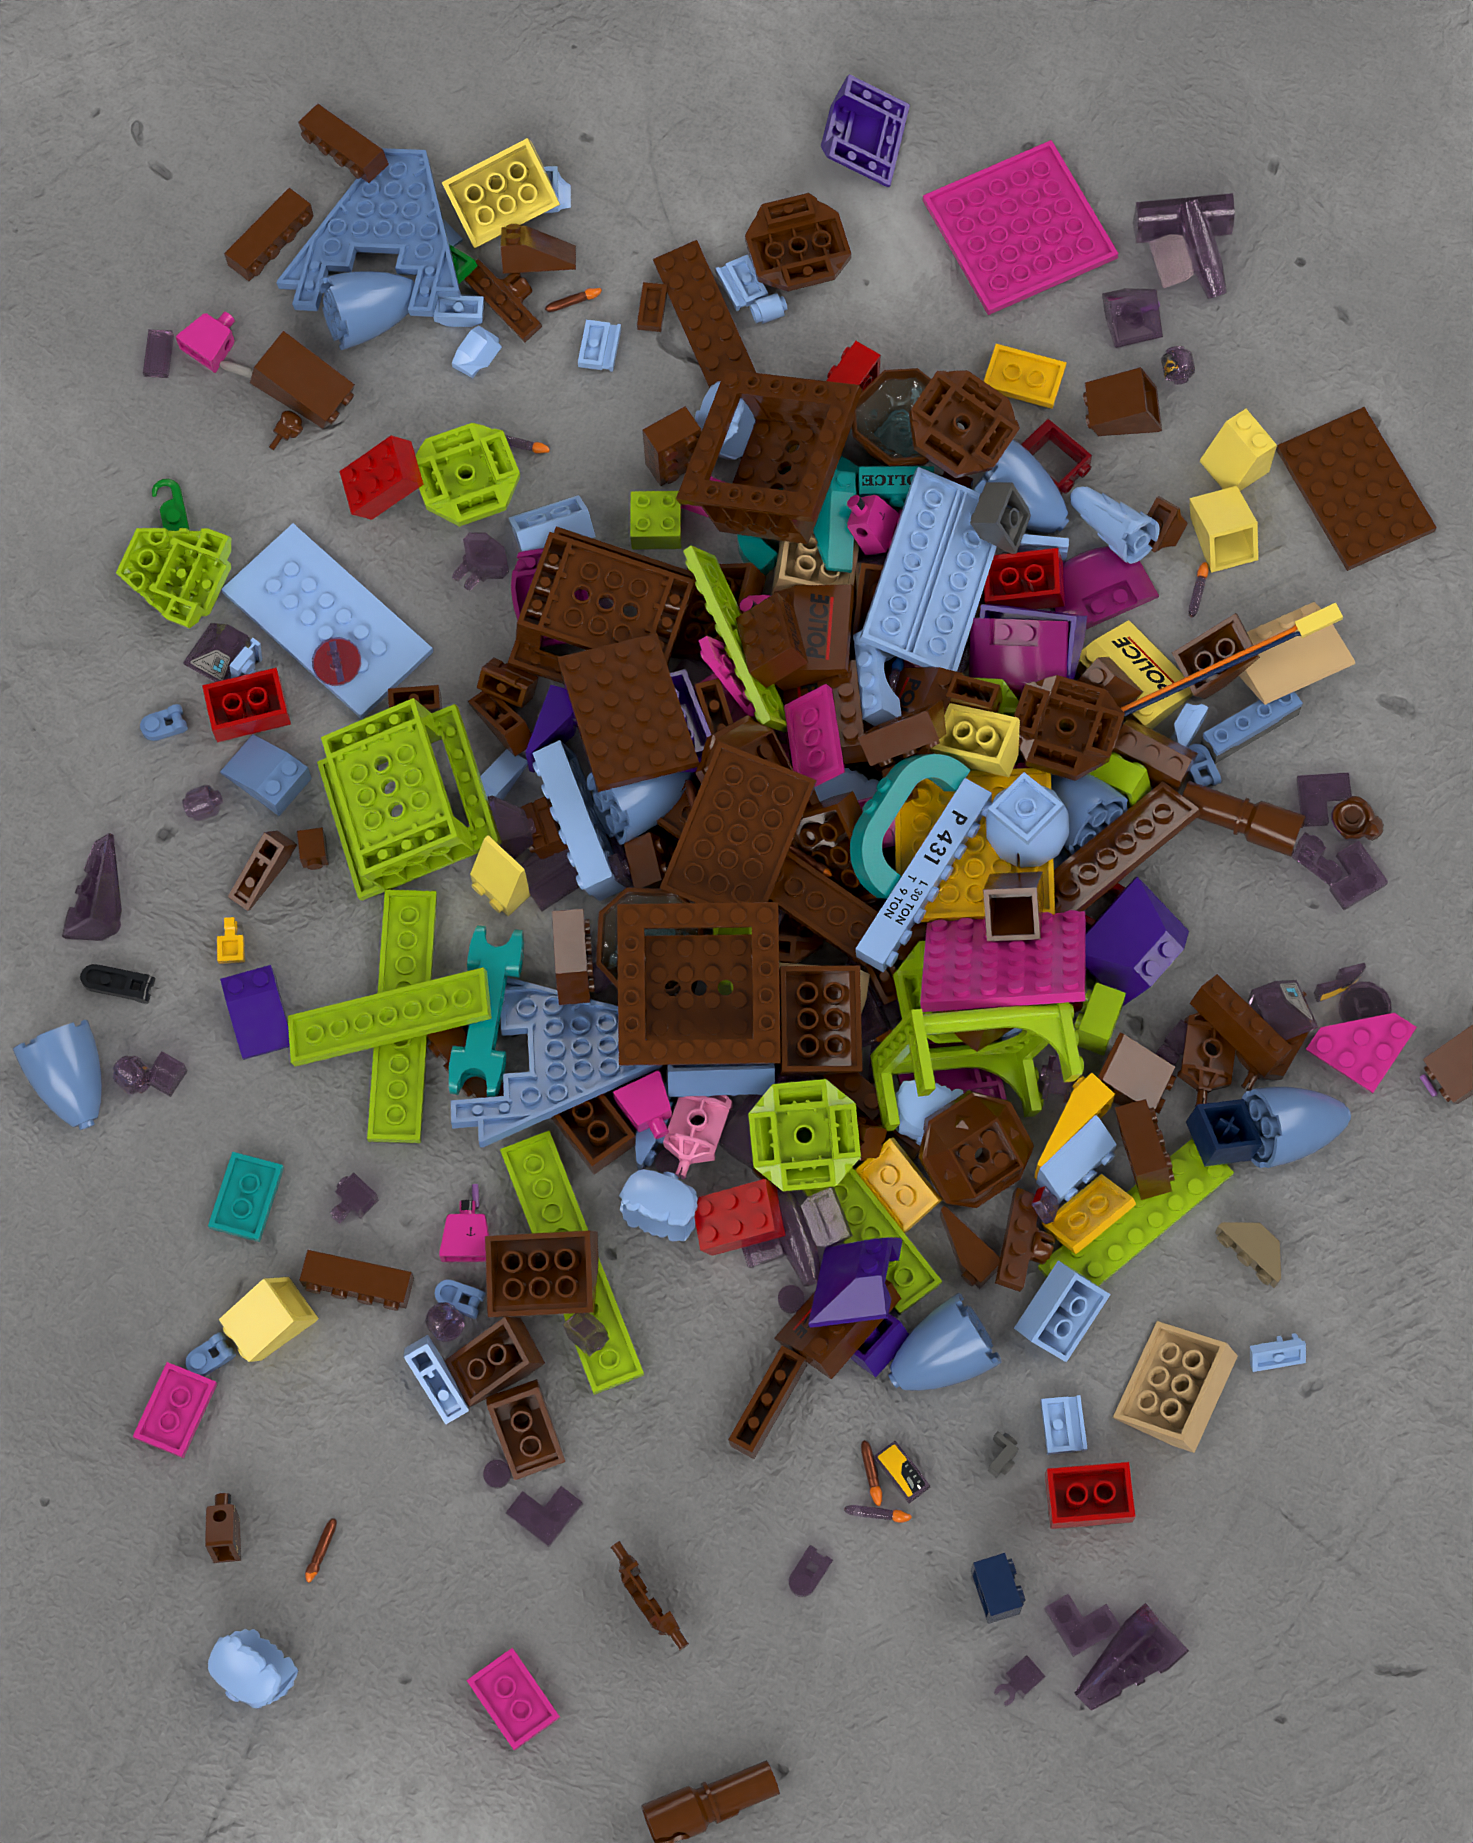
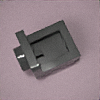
M999 1431L996 1432L993 1440L1003 1448V1451L988 1468V1472L995 1478L1000 1473L1006 1475L1015 1464L1012 1459L1019 1450L1016 1447L1017 1442L1007 1433L1002 1435Z

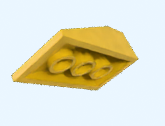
M1093 1073L1087 1078L1084 1076L1080 1077L1072 1086L1074 1090L1071 1092V1096L1037 1163L1034 1174L1036 1180L1039 1169L1095 1115L1101 1119L1111 1109L1115 1094Z

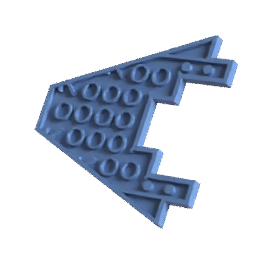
M381 148L384 150L389 165L370 183L362 178L354 181L277 280L276 284L279 289L296 290L292 304L295 310L318 311L323 294L319 292V280L327 277L329 271L352 272L357 252L399 254L395 266L397 274L417 275L408 307L410 316L434 317L438 297H461L426 150Z
M507 977L501 1012L502 1036L528 1034L529 1072L503 1074L504 1096L451 1100L452 1129L478 1127L480 1148L485 1147L663 1066H619L618 1006L590 999V1003L559 1005L557 990Z

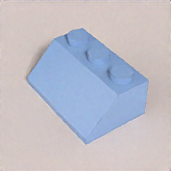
M579 495L509 517L520 552L544 548L549 532L554 533L556 526L590 538L596 537L588 509Z
M1097 1115L1039 1169L1036 1183L1040 1187L1045 1186L1044 1191L1058 1205L1063 1200L1068 1202L1078 1192L1076 1188L1082 1182L1085 1184L1089 1183L1097 1174L1095 1170L1101 1164L1106 1166L1115 1157L1113 1152L1117 1144Z
M1057 1261L1014 1329L1034 1344L1067 1362L1111 1294L1067 1265Z

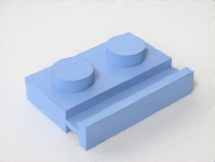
M748 255L725 264L726 266L721 268L716 267V274L736 311H739L741 307H748L754 304L755 300L768 296L764 284L757 281Z
M586 319L578 367L596 370L609 369L610 372H613L621 334V324L611 325L609 322Z
M1024 534L1017 552L1058 548L1064 563L1067 558L1069 538Z
M253 637L250 640L251 646L249 648L245 646L230 664L231 678L255 673V662L262 661L261 643Z
M1081 1396L1041 1399L1047 1455L1087 1451Z

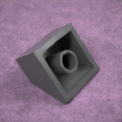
M986 482L979 496L976 509L971 516L970 524L979 538L1011 554H1016L1031 514L1028 506L1012 482Z

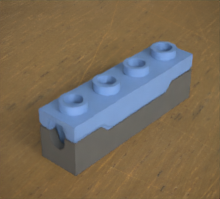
M1295 691L1266 705L1259 700L1204 732L1200 744L1208 749L1216 764L1298 716L1303 702Z

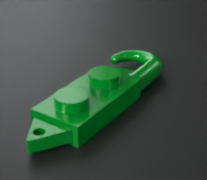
M169 478L157 481L152 488L153 497L157 496L158 489L163 486L170 487L173 499L164 502L159 509L163 528H166L168 531H179V528H187L190 531L179 484Z

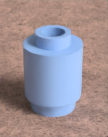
M777 293L755 300V303L750 305L751 314L756 324L759 322L764 324L785 316L784 311L788 310L784 297H779Z

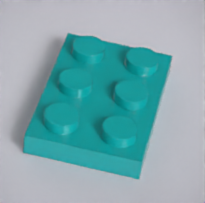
M232 1152L208 1224L209 1229L260 1242L284 1166Z

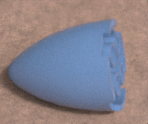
M374 271L341 273L321 278L319 280V292L324 293L323 314L333 340L339 339L341 343L339 344L340 350L362 344L379 336L408 315V307L415 284L413 280L396 274Z
M1014 439L995 467L990 471H986L972 489L981 494L986 482H1012L1029 508L1031 517L1026 528L1028 530L1054 533L1057 529L1061 532L1069 522L1066 518L1068 511L1056 484L1039 461Z
M677 772L601 792L597 791L593 775L590 773L587 778V789L593 792L595 804L592 805V808L601 827L609 838L615 836L618 839L619 845H622L656 826L657 820L660 817L663 818L681 798L686 789L685 787L682 790L685 780L693 782L695 773Z
M1051 774V790L1057 794L1069 813V836L1064 847L1072 855L1128 810V799L1112 786L1090 774L1077 781Z
M88 1020L81 1021V1024L76 1027L74 1022L36 1036L27 1045L24 1042L13 1048L18 1063L38 1096L58 1117L72 1127L79 1126L80 1130L95 1125L94 1120L98 1118L101 1105L102 1079L99 1055Z
M1256 1088L1246 1091L1242 1096L1263 1143L1251 1159L1253 1164L1259 1168L1284 1165L1313 1154L1338 1137L1351 1120L1350 1110L1344 1103L1331 1096L1303 1088Z
M957 1293L928 1314L905 1339L890 1365L891 1373L888 1374L895 1388L901 1387L903 1390L920 1391L947 1387L981 1375L1002 1363L998 1352L992 1353L993 1344L988 1332L972 1307L968 1305L964 1307L962 1303L964 1298L960 1293Z

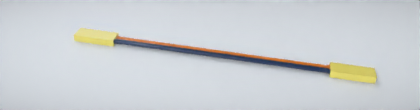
M1336 603L1331 604L1295 621V625L1286 631L1121 707L1125 713L1124 717L1294 637L1301 636V638L1313 634L1343 620V615ZM1066 728V729H1064V730H1062V731H1064V732H1070L1071 730H1069V729Z

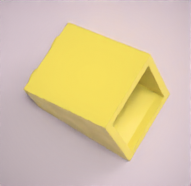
M1244 409L1225 422L1201 457L1200 463L1222 489L1237 486L1241 491L1269 473L1277 444L1247 409Z
M1237 486L1189 498L1190 518L1211 573L1258 560V522Z
M289 1277L261 1280L219 1318V1321L224 1326L223 1331L225 1334L233 1339L238 1346L239 1354L248 1362L262 1361L314 1324L319 1318Z

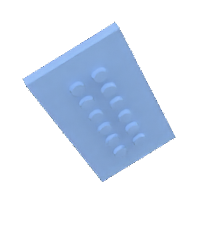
M918 467L916 469L859 641L921 667H940L957 672L997 547L979 538L970 524L971 516L979 501V492Z
M294 523L221 589L228 599L360 719H363L388 695V688H396L433 653V648ZM342 639L349 641L357 648L360 655V666L357 674L344 684L332 685L325 683L317 676L314 669V658L317 651L323 644L331 640ZM334 641L329 643L338 683L344 682L345 679L337 644Z

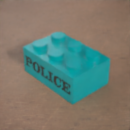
M934 466L859 467L858 495L860 497L877 495L898 512L900 509H903L916 469L920 467L934 473Z

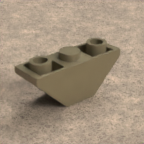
M1222 1222L1215 1231L1218 1235V1241L1226 1248L1231 1247L1237 1253L1236 1256L1246 1267L1250 1265L1257 1272L1256 1276L1263 1284L1267 1286L1270 1284L1275 1288L1281 1280L1280 1241L1261 1223Z

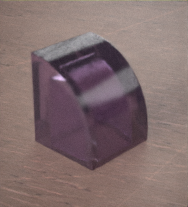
M161 1051L150 1071L148 1084L171 1097L188 1070L184 1063Z

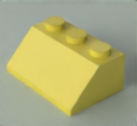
M949 703L944 715L946 735L939 739L940 744L932 747L931 750L935 754L950 756L960 761L967 768L1010 777L1019 755V718Z

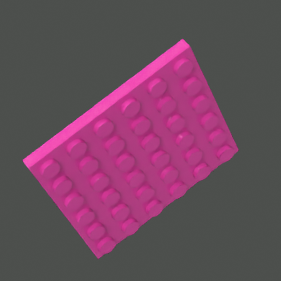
M1052 140L923 195L922 201L988 315L1118 259L1116 248Z
M1069 910L1064 913H1055V915L1043 912L1041 939L987 941L985 919L961 918L954 921L940 919L927 922L920 999L922 1012L1085 1001V911Z

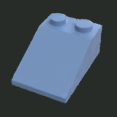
M254 734L220 771L222 775L278 816L284 812L312 779L307 766L286 751Z

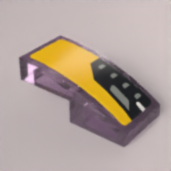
M1365 963L1340 968L1336 975V980L1318 984L1314 991L1316 1002L1334 997L1351 987L1363 975L1366 969Z
M896 1441L873 1456L875 1462L890 1478L893 1486L908 1503H911L931 1488L924 1476Z

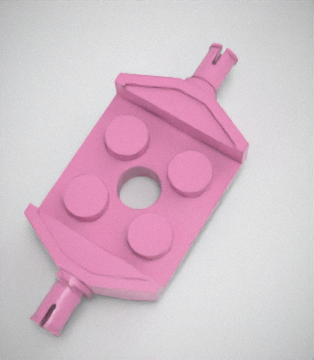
M727 1095L709 1097L686 1096L678 1098L668 1126L669 1133L665 1136L663 1144L680 1161L675 1173L679 1178L680 1176L681 1179L686 1178L689 1165L715 1161V1152L729 1111L733 1108L732 1101ZM697 1115L705 1118V1121L698 1126L690 1122Z

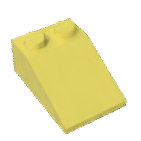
M489 835L486 836L470 873L473 883L471 886L480 896L485 894L490 899V905L498 913L503 911L509 916L530 897L525 869Z

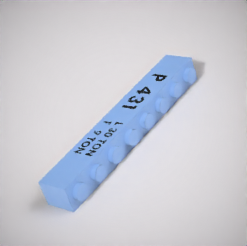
M964 778L856 947L857 958L882 972L885 971L887 966H893L899 955L897 950L901 944L905 946L912 935L911 928L915 923L919 924L926 913L925 906L929 901L933 902L940 890L937 887L942 880L946 881L953 871L951 865L956 858L960 860L967 848L965 843L969 837L973 839L980 828L978 823L983 816L986 817L988 808L992 804V793Z

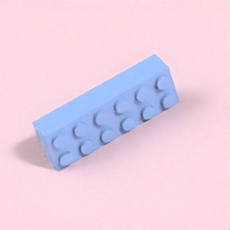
M561 740L533 752L535 762H533L534 770L543 779L544 784L541 785L545 797L551 800L552 807H550V812L554 820L560 824L561 829L558 830L562 842L568 845L570 852L567 853V857L573 867L576 866L578 872L576 880L581 890L585 889L589 896L592 895L599 901L623 891L626 888L625 881L607 834L601 827L592 808V805L595 803L590 791L587 789V782L576 754Z

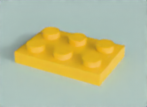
M995 344L984 382L1006 397L1053 409L1067 362Z
M889 1138L883 1144L879 1157L868 1158L855 1170L904 1233L909 1231L943 1200L894 1138Z
M1100 1174L1042 1222L1045 1231L1052 1234L1055 1239L1074 1254H1077L1132 1209L1136 1202L1132 1196L1103 1174Z

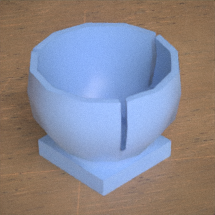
M1025 772L1008 788L999 792L988 808L986 815V838L1000 859L1018 867V854L1020 856L1021 868L1045 864L1059 855L1069 836V813L1063 802L1053 790L1038 784Z

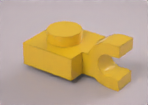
M235 917L224 918L225 936H217V962L219 964L245 962L244 936L237 935L238 926Z

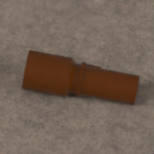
M1191 781L1187 783L1182 795L1200 809V816L1197 818L1233 830L1234 835H1238V833L1244 834L1248 842L1290 857L1294 853V846L1299 831L1304 827L1306 816L1264 801L1254 804L1250 802L1249 798L1242 800Z
M766 1760L710 1784L703 1782L698 1789L686 1786L641 1805L654 1843H674L704 1833L709 1823L715 1821L716 1824H719L722 1821L737 1816L743 1809L779 1795L780 1792L773 1771Z

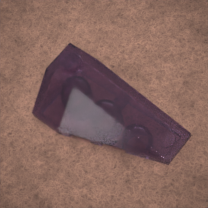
M111 833L96 840L92 846L84 867V872L87 873L86 878L82 881L81 885L77 886L75 891L79 895L75 907H69L66 914L62 937L65 939L103 941L115 935L121 927L122 907L114 835Z
M1145 1603L1123 1623L1074 1693L1092 1711L1120 1696L1122 1690L1135 1683L1137 1686L1145 1682L1144 1678L1157 1671L1161 1674L1169 1670L1189 1650L1166 1623Z

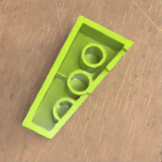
M1112 752L1108 763L1089 773L1112 786L1128 799V808H1131L1152 790L1147 769L1140 763H1131L1124 760L1119 754Z

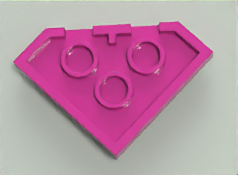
M708 636L699 640L702 649L700 653L703 660L740 705L746 716L749 715L757 721L754 714L756 711L754 705L745 695L744 690L746 688L744 683L735 673L734 669L736 666L734 661L725 651L726 644Z
M1396 1013L1320 1027L1306 1048V1051L1373 1094L1417 1027Z

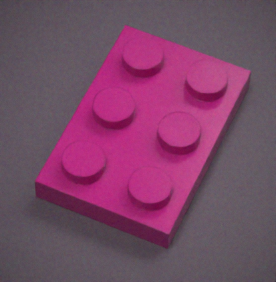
M167 1362L132 1437L184 1459L215 1391L217 1382Z
M513 1648L466 1680L514 1751L560 1719V1716Z

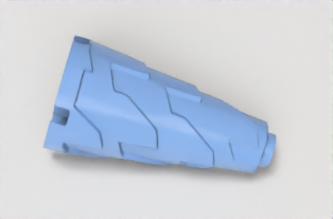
M1087 486L1076 487L1070 495L1071 505L1122 560L1132 564L1144 558L1151 551L1152 547L1148 545L1150 540L1152 539L1156 542L1159 536L1160 528L1157 521L1145 513H1139L1123 502L1118 503L1106 494H1100Z

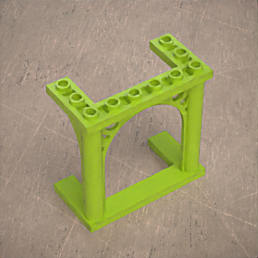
M1066 1002L933 1014H923L922 1009L911 1010L870 1055L882 1127L887 1131H894L900 1125L892 1075L914 1073L918 1097L929 1096L936 1089L933 1071L959 1068H977L999 1076L1012 1087L1021 1100L1024 1118L1036 1116L1042 1110L1044 1100L1042 1093L1038 1090L1039 1072L1037 1067H1034L1033 1058L1041 1050L1050 1044L1057 1051L1064 1082L1075 1081L1082 1075L1084 1070V1061L1082 1056H1079L1077 1047L1079 1035L1077 1030H1074L1072 1021L1074 1018L1072 1004ZM998 1028L1023 1029L1017 1036L1002 1042H992L978 1052L968 1045L929 1048L927 1035Z

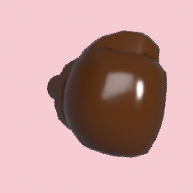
M292 411L282 412L281 418L273 430L277 436L269 446L271 450L274 451L281 439L288 441L289 438H296L303 431L302 419Z

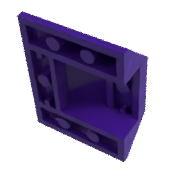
M849 74L830 106L820 147L828 159L886 187H890L910 104Z
M1135 877L1086 932V969L1100 984L1126 993L1123 1002L1124 1006L1149 989L1185 948L1189 930L1139 877Z
M886 1237L826 1247L810 1313L809 1327L888 1318L891 1296L886 1287L885 1280L889 1262L899 1261L902 1239Z

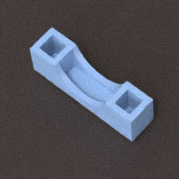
M861 630L853 635L862 719L876 726L901 716L900 699L890 688L884 673V662L892 659L894 655L859 641Z

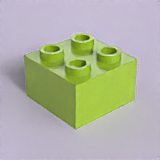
M631 491L630 538L632 550L681 549V504L676 500L679 491Z
M1097 982L1093 990L1088 989L1081 1010L1083 1013L1079 1012L1074 1026V1030H1077L1079 1035L1078 1047L1103 1056L1105 1055L1126 993Z

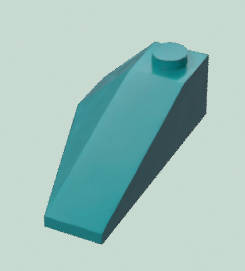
M835 470L813 530L818 542L819 553L826 570L852 572L854 537L847 527L852 512L847 506V501L850 497L856 495L854 472Z

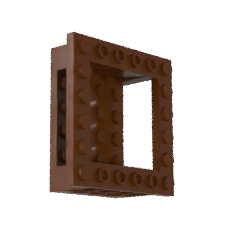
M725 369L676 500L679 504L702 507L719 532L808 544L856 416L855 409L862 393L860 385ZM740 398H743L756 418V422L733 483L711 481V474ZM799 445L798 450L789 453L792 446ZM785 467H791L789 472L781 474Z
M556 526L554 533L549 532L517 622L516 640L507 665L564 684L557 657L560 656L540 650L544 636L590 650L657 633L668 666L697 580L689 570ZM578 590H585L588 592L589 597L585 601H580L576 599L574 594ZM602 598H609L612 600L613 606L609 609H604L599 605V601ZM627 606H633L637 609L638 613L634 617H628L623 613V609Z
M778 902L617 904L619 1066L781 1063ZM752 928L751 934L645 936V929ZM670 981H675L680 985V992L675 996H670L665 992V986ZM696 981H702L706 984L707 991L705 994L697 996L691 990L692 984ZM730 981L733 984L732 993L729 995L720 994L718 991L720 982Z

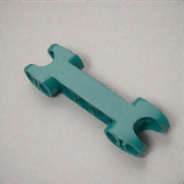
M477 925L468 952L467 971L483 967L487 971L492 1019L469 1024L466 1046L453 1045L449 1062L450 1094L458 1095L467 1079L481 1077L487 1083V1097H498L503 1083V1074L505 1073L507 1054L506 1051L495 1050L507 977L520 978L524 960L523 930L514 929L510 940L505 945L495 947L487 942L486 926Z

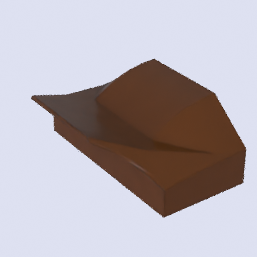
M1158 496L1147 514L1158 522L1160 528L1157 541L1155 542L1151 539L1148 544L1152 547L1151 551L1154 553L1165 547L1176 546L1188 524L1181 515L1179 507Z

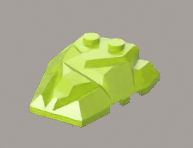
M136 528L116 574L143 596L167 620L190 629L199 622L202 616H208L211 613L231 570V563L227 559L231 553L232 538L209 528H201V531H189L187 528H179V531H168L166 528Z

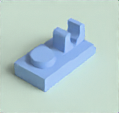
M1296 1333L1292 1334V1340L1283 1341L1281 1336H1277V1341L1250 1346V1366L1253 1372L1306 1363V1343L1301 1338H1298Z

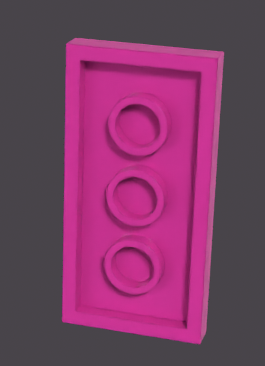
M825 684L784 705L793 771L817 780L815 787L845 772L832 688Z

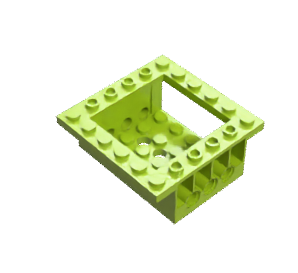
M412 698L321 737L326 758L317 761L357 897L361 901L479 853L484 838L488 835L498 845L502 844L464 723L456 704L431 713L416 699ZM441 739L447 752L470 827H466L453 816L431 746V743ZM388 762L385 770L378 771L379 765ZM390 782H395V790L390 794H385V786ZM397 805H402V813L398 817H393V808Z

